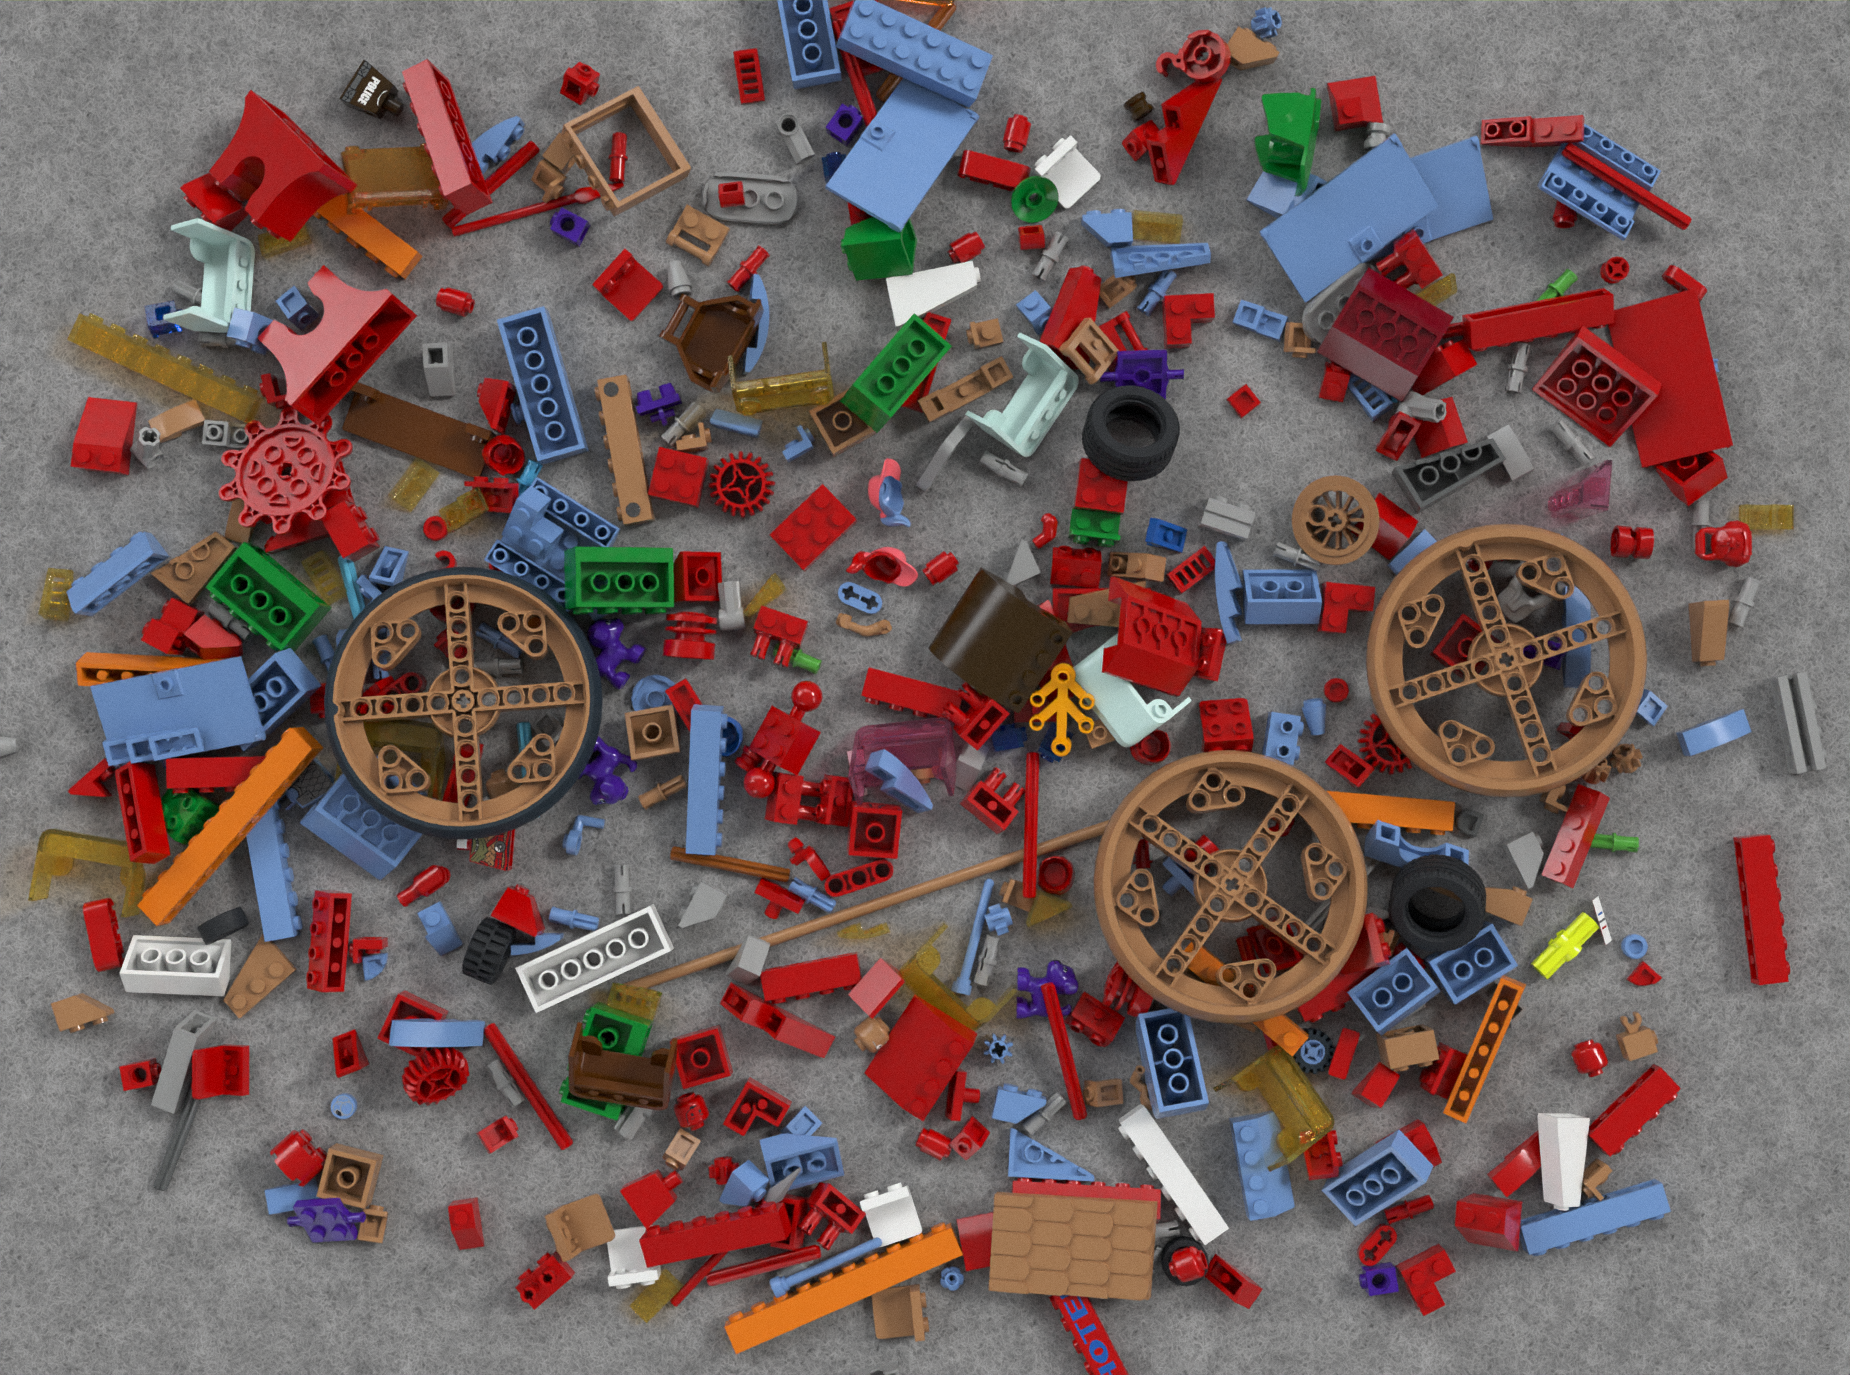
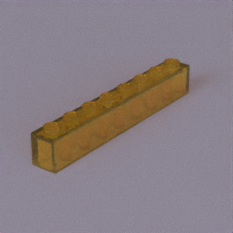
M79 313L67 340L245 423L254 420L263 401V398L257 396L258 390L244 385L242 389L235 385L236 380L222 374L221 378L212 375L213 369L202 364L197 368L190 365L192 360L178 354L175 358L169 355V349L157 343L155 347L146 344L148 339L135 333L130 337L124 334L126 329L112 323L108 327L102 324L103 318L92 313L88 317Z

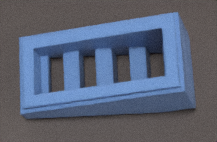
M1352 373L1347 387L1372 422L1393 408V402L1385 392L1364 381L1355 387L1353 383L1360 378ZM1368 385L1372 387L1362 395L1359 392ZM1374 393L1377 394V396L1370 402H1367L1365 400ZM1382 401L1383 404L1373 410L1372 407Z

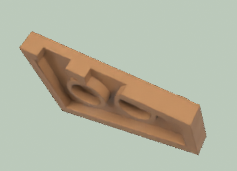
M214 532L192 546L187 552L179 557H175L168 564L150 574L186 603L192 604L237 547L219 532Z
M1146 580L1137 581L1133 584L1145 588ZM1109 589L1069 597L1067 622L1119 627L1121 605L1108 601Z
M262 934L223 1001L240 1019L297 969L273 941L265 942L264 934Z

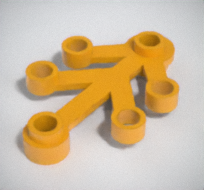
M1066 663L1057 664L1052 669L1051 680L1040 690L1034 691L1030 697V703L1035 707H1040L1044 704L1046 696L1058 688V697L1039 714L1033 715L1029 721L1031 729L1038 731L1043 728L1045 721L1057 712V732L1051 744L1052 752L1057 756H1066L1072 746L1071 740L1067 737V712L1077 721L1079 730L1082 733H1090L1094 727V721L1090 717H1086L1068 698V688L1080 699L1079 704L1085 710H1089L1094 706L1095 698L1075 681L1076 672L1071 665ZM1066 673L1068 678L1062 680L1059 678V674ZM1039 695L1042 701L1036 702L1033 697ZM1089 698L1092 703L1085 705L1083 699ZM1039 719L1041 725H1034L1033 720ZM1089 722L1091 727L1086 729L1082 726V723ZM1058 744H1063L1065 746V750L1060 751L1057 749L1056 746Z

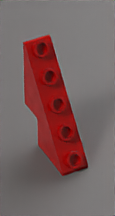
M1221 78L1211 83L1195 81L1161 104L1165 127L1146 140L1155 182L1168 185L1176 183L1221 85Z
M340 460L336 470L346 474L343 462ZM350 488L346 491H331L323 499V504L327 510L343 501L355 504ZM304 513L298 515L293 520L289 534H276L275 537L271 536L264 545V548H266L265 553L274 554L330 537L322 521H315L308 514Z
M730 982L719 1003L740 1021L764 1030L775 1040L825 1058L835 1039L834 1035L769 1001H765V999Z

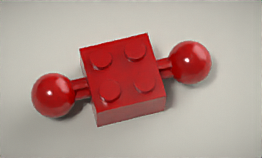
M802 681L794 686L791 692V700L794 707L790 714L774 706H771L748 748L765 758L761 767L753 768L745 775L744 788L751 797L762 799L773 792L775 778L772 773L776 766L798 776L821 733L801 721L806 712L814 711L822 702V691L816 683Z

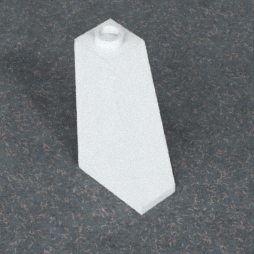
M973 261L915 272L912 275L886 278L896 330H900L914 313L921 319L928 312L933 313L976 290L977 282H981L979 268H974Z
M1538 1113L1544 1201L1554 1204L1555 1209L1568 1211L1569 1207H1580L1590 1118L1570 1113Z

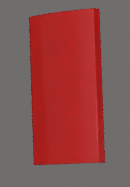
M993 1212L956 1219L966 1271L990 1267Z

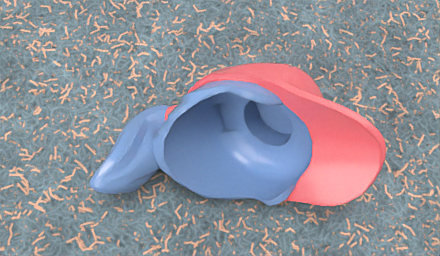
M887 458L881 474L873 476L868 482L869 500L879 510L881 522L884 525L891 527L904 525L910 527L909 519L900 514L904 505L901 494L900 465L895 460Z

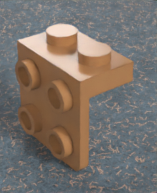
M596 1193L559 1206L545 1215L546 1226L553 1236L556 1251L561 1256L563 1262L571 1260L584 1250L610 1242L615 1238V1232L601 1197Z
M920 1284L889 1287L871 1295L875 1333L878 1339L915 1335V1342L925 1341V1333L929 1332L928 1317H923L922 1308H926L927 1304L925 1292L921 1293Z

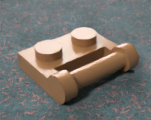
M686 205L673 230L669 233L666 243L672 247L675 245L701 259L702 263L709 267L730 228ZM684 231L711 247L706 252L679 236Z
M1084 318L1071 337L1059 348L1060 352L1064 356H1068L1083 372L1085 380L1089 384H1094L1100 379L1117 356V351H1119L1091 318ZM1078 345L1096 364L1093 369L1075 350Z

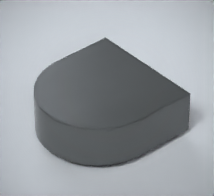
M1469 809L1462 810L1455 817V826L1460 832L1476 837L1484 814Z

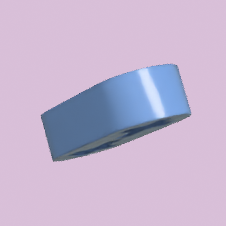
M846 582L838 590V596L843 603L865 613L875 614L882 608V599L877 593L855 583ZM849 587H853V592L860 596L858 599L850 597L849 600L844 599L845 594L842 593L843 589L848 590ZM874 596L878 606L877 608L872 607L869 610L867 609V604L862 602L861 599L862 597L871 599Z

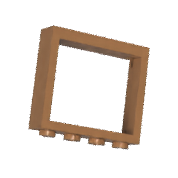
M639 86L563 125L561 133L563 144L566 148L572 150L577 166L580 169H584L588 175L587 179L593 190L597 189L604 208L607 211L610 210L613 216L688 177L691 167ZM631 106L673 173L618 201L576 134Z

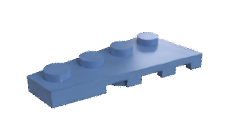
M1208 243L1111 247V261L1115 278L1194 265L1198 266L1210 263L1211 260Z

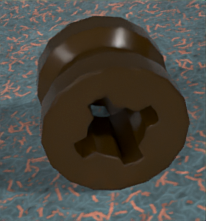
M1144 92L1136 94L1123 105L1126 110L1131 112L1133 122L1139 121L1154 110L1153 105L1147 102Z

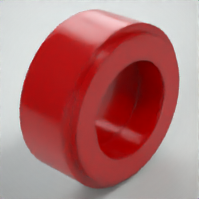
M432 516L425 521L423 531L427 538L433 541H440L448 535L449 526L445 519Z
M1333 678L1325 683L1323 692L1329 701L1336 703L1347 698L1349 687L1343 679Z

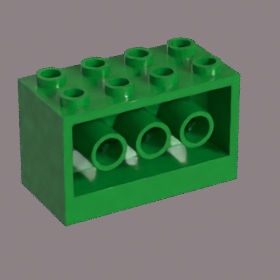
M914 313L852 384L840 401L878 433L952 346Z
M247 542L241 544L206 586L211 592L209 596L219 604H226L230 608L228 612L238 620H245L249 624L247 628L257 636L263 635L268 640L266 644L276 652L288 648L295 652L332 608L269 554L265 553L258 545Z
M573 547L564 550L565 610H573V614L593 613V610H597V614L618 613V610H621V614L642 613V610H645V614L652 615L666 613V609L674 607L673 548Z
M598 1001L585 1012L582 1023L586 1024L585 1029H583V1036L596 1037L602 1043L603 1050L642 1057L654 1020ZM609 1031L615 1036L614 1039H610L609 1035H607ZM567 1076L566 1080H563L559 1090V1094L562 1095L560 1102L616 1121L623 1114L626 1106L580 1098L573 1095L569 1091V1076Z

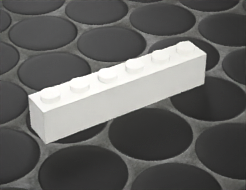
M1140 1104L1118 1119L1121 1124L1118 1128L1126 1140L1131 1138L1136 1145L1132 1149L1140 1161L1145 1158L1149 1164V1167L1146 1169L1153 1180L1159 1179L1163 1184V1187L1160 1188L1168 1201L1174 1200L1177 1205L1174 1210L1182 1221L1188 1220L1192 1226L1188 1230L1196 1242L1201 1239L1204 1245L1228 1230L1229 1227L1145 1106Z

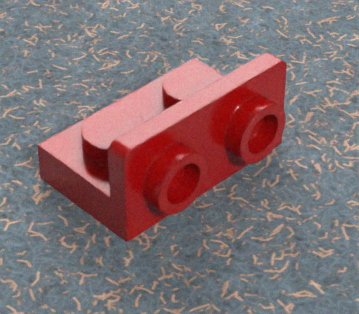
M1084 991L1064 1022L1074 1032L1082 1033L1089 1037V1040L1094 1045L1106 1047L1114 1040L1125 1017L1110 1007L1102 1005V1002Z

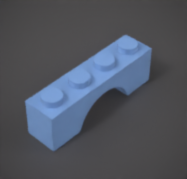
M1379 820L1375 822L1365 836L1364 856L1400 868L1413 859L1432 854L1451 856L1466 864L1469 862V850L1449 843L1433 848L1417 847L1409 844L1402 838L1400 827Z

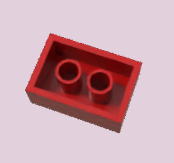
M822 484L769 535L805 572L857 523V519Z

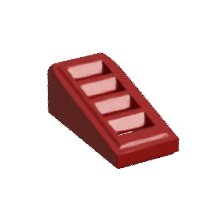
M757 48L734 51L733 55L741 104L765 101ZM754 59V62L740 63L741 60ZM754 68L756 70V72L742 74L741 70ZM757 79L755 83L743 84L744 80ZM758 89L759 93L745 94L744 90Z
M1203 546L1166 574V577L1179 594H1182L1215 569V558ZM1201 554L1209 562L1210 566L1208 568L1198 557ZM1193 560H1195L1196 563L1203 570V572H1201L1200 574L1191 563ZM1185 566H1188L1195 578L1191 579L1184 570ZM1180 571V573L1188 582L1187 584H1183L1180 578L1176 575L1177 572Z

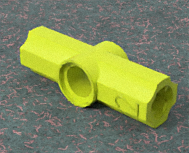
M1582 912L1565 930L1562 929L1557 932V937L1554 940L1550 939L1548 942L1549 946L1533 960L1531 965L1545 979H1549L1565 962L1571 961L1579 954L1582 945L1600 927L1591 917Z

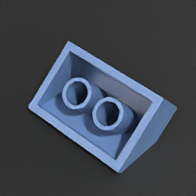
M1311 569L1243 570V613L1245 624H1319L1322 598L1316 571Z
M1406 948L1390 960V965L1380 967L1347 993L1375 1030L1382 1036L1441 991Z

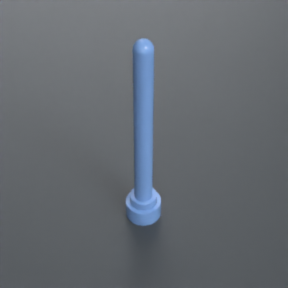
M986 879L984 882L960 977L953 981L951 991L970 995L972 985H970L971 980L969 978L985 921L984 915L987 913L994 886L992 879Z
M876 1237L791 1276L780 1277L778 1275L769 1280L776 1298L787 1294L786 1291L790 1290L791 1286L880 1247L882 1240Z

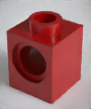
M156 1058L120 1066L123 1090L127 1091L157 1084L162 1068L156 1062ZM140 1068L146 1071L147 1076L145 1080L139 1076L138 1071Z

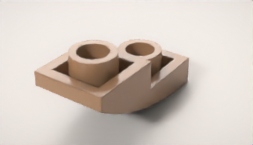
M192 400L159 414L149 420L148 423L150 428H156L160 432V443L182 436L184 431L204 425L205 419L196 400Z

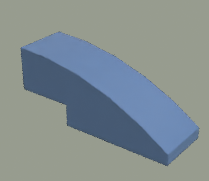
M1744 709L1697 724V726L1682 730L1676 734L1684 756H1692L1750 733L1751 729Z
M885 749L870 754L865 771L883 781L880 789L882 792L917 813L932 810L933 804L918 779L898 758Z

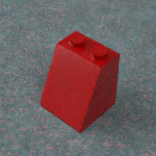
M1472 1193L1457 1200L1455 1227L1468 1243L1518 1251L1522 1201Z

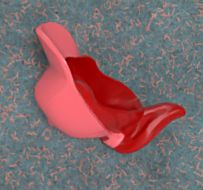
M881 547L871 553L860 551L855 554L851 565L846 569V572L850 574H855L862 569L871 579L903 587L913 584L918 577L916 569L906 562L905 554L893 547Z

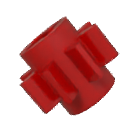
M731 1156L715 1158L714 1164L708 1167L709 1178H715L717 1185L727 1184L731 1173L739 1167V1162L733 1163Z

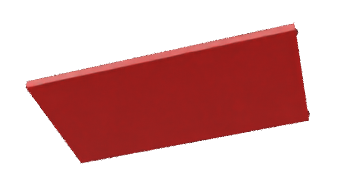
M1696 288L1614 310V323L1608 324L1614 349L1662 383L1658 396L1632 423L1642 468L1733 446Z

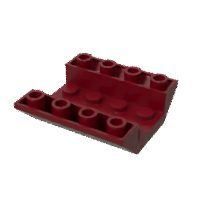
M1368 268L1338 315L1317 353L1402 402L1454 317Z

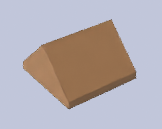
M673 704L625 713L632 761L681 752V735Z

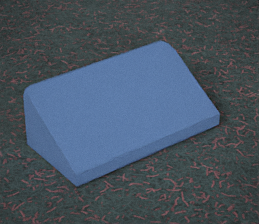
M716 409L710 419L713 427L755 438L759 437L763 423L759 419Z

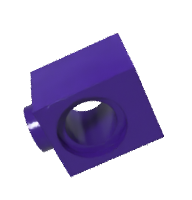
M842 103L826 126L827 134L847 147L863 124V118L860 116L862 113L854 106L849 105L847 107ZM843 119H850L853 122L848 128L841 127L839 123Z
M562 207L559 213H554L550 221V229L555 235L580 247L591 226L587 220ZM566 222H574V227L571 231H563V225Z
M1391 1262L1375 1264L1373 1266H1361L1363 1274H1359L1361 1289H1365L1369 1296L1399 1292L1395 1266ZM1377 1274H1382V1281L1379 1284H1373V1277Z

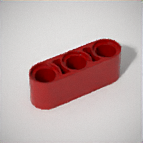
M964 150L957 176L963 179L968 177L970 181L985 185L991 183L993 187L1012 192V189L1014 190L1020 182L1029 178L1031 168L1016 162Z
M408 672L375 696L390 695L392 691H396L398 694L422 693L426 689L427 681L420 673ZM412 677H416L419 681V685L415 690L409 687V680ZM386 702L382 706V712L384 714L392 713L395 707L394 704ZM363 704L361 706V716H364L368 713V704Z
M882 858L834 873L825 881V890L830 896L838 897L885 882L893 875V864L888 859ZM880 863L887 864L890 869L889 874L883 877L879 876L876 873V866ZM856 871L864 872L866 881L862 884L855 883L852 878L853 873ZM835 878L843 883L842 890L837 892L829 887V882Z
M110 897L85 902L83 905V914L93 963L98 972L121 968L125 960L122 957L124 950L121 936L117 933L119 926L116 911L112 909L114 902Z

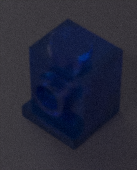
M831 152L826 154V157H821L825 183H828L846 158V154Z
M174 300L144 306L147 325L153 339L158 338V335L182 331L181 326L163 320L165 314L182 310L177 308Z
M1015 723L1000 726L1001 731L995 730L991 735L994 752L1024 747L1023 742L1028 741L1026 728H1015Z

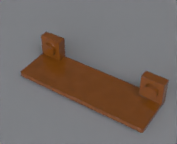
M359 382L350 389L355 394L342 426L344 431L472 478L473 476L482 475L485 467L482 449L491 439L496 437V434L492 431L471 423L461 422L390 396Z

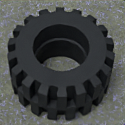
M485 917L475 930L462 964L463 974L489 985L496 982L510 956L511 945L514 944L516 937L515 927L493 918Z

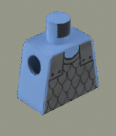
M315 757L278 801L286 810L292 808L296 803L302 808H309L324 797L336 780L318 758Z

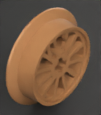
M1337 475L1322 477L1304 488L1295 502L1292 512L1294 536L1303 551L1321 563L1342 565L1353 562L1363 556L1376 539L1379 529L1377 504L1371 493L1354 479ZM1330 491L1336 492V507L1328 494ZM1342 491L1346 492L1349 495L1343 508ZM1323 497L1327 505L1318 504L1317 501ZM1355 498L1358 501L1359 506L1348 511V508L1350 507L1352 501ZM1318 508L1322 509L1325 513V518L1322 522L1315 517V511ZM1360 509L1363 510L1364 518L1351 517L1352 514ZM1338 516V518L1342 520V523L1337 524V521L1333 520V517ZM1351 522H1363V530L1354 526ZM1312 525H1314V526H1322V527L1319 528L1318 530L1314 531ZM1348 528L1359 534V538L1356 542L1351 536ZM1324 530H1330L1323 542L1317 537ZM1336 532V548L1328 546V543ZM1342 532L1349 543L1347 548H1342Z

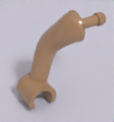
M839 613L836 624L839 627L851 630L865 637L887 634L892 630L890 622L885 619L868 626H863L852 622V616Z

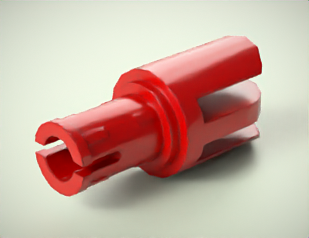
M439 865L429 866L413 878L412 885L397 894L399 902L404 907H407L420 896L429 897L450 880V871L446 867Z

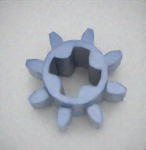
M1271 7L1256 10L1255 14L1257 17L1251 20V28L1255 35L1260 36L1261 39L1277 36L1276 29L1282 25L1279 13L1276 10L1272 11Z
M999 903L989 906L990 913L984 915L989 931L996 930L998 936L1008 933L1007 926L1013 925L1008 908L1001 909Z
M992 1033L993 1039L991 1041L984 1040V1043L989 1046V1049L983 1051L984 1055L991 1054V1063L995 1059H1000L1003 1064L1006 1055L1012 1057L1008 1047L1013 1046V1043L1005 1042L1006 1034H1003L1001 1038H997L996 1034ZM995 1043L1005 1046L1002 1048L1001 1054H998L997 1051H992L995 1048Z

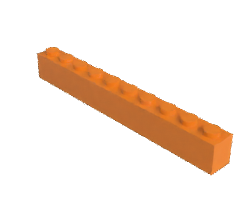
M304 727L289 728L281 735L282 740L277 746L271 747L266 752V758L262 763L257 764L251 769L249 778L241 782L234 789L235 794L219 806L220 811L215 817H211L204 823V829L201 833L189 840L187 849L173 859L172 862L174 864L158 876V882L153 887H150L143 893V899L137 906L156 926L169 924L324 748Z
M944 1222L931 1227V1232L924 1235L921 1232L919 1235L908 1238L909 1241L900 1245L899 1242L887 1246V1251L881 1254H877V1252L870 1253L863 1258L864 1261L856 1265L854 1262L847 1263L841 1267L842 1271L832 1274L831 1271L824 1273L818 1277L819 1281L812 1284L809 1281L804 1282L796 1287V1291L779 1298L774 1296V1301L767 1304L764 1301L758 1302L750 1307L751 1311L742 1314V1311L731 1314L728 1317L729 1320L726 1321L725 1330L735 1353L743 1352L962 1256V1248L951 1223L947 1225Z

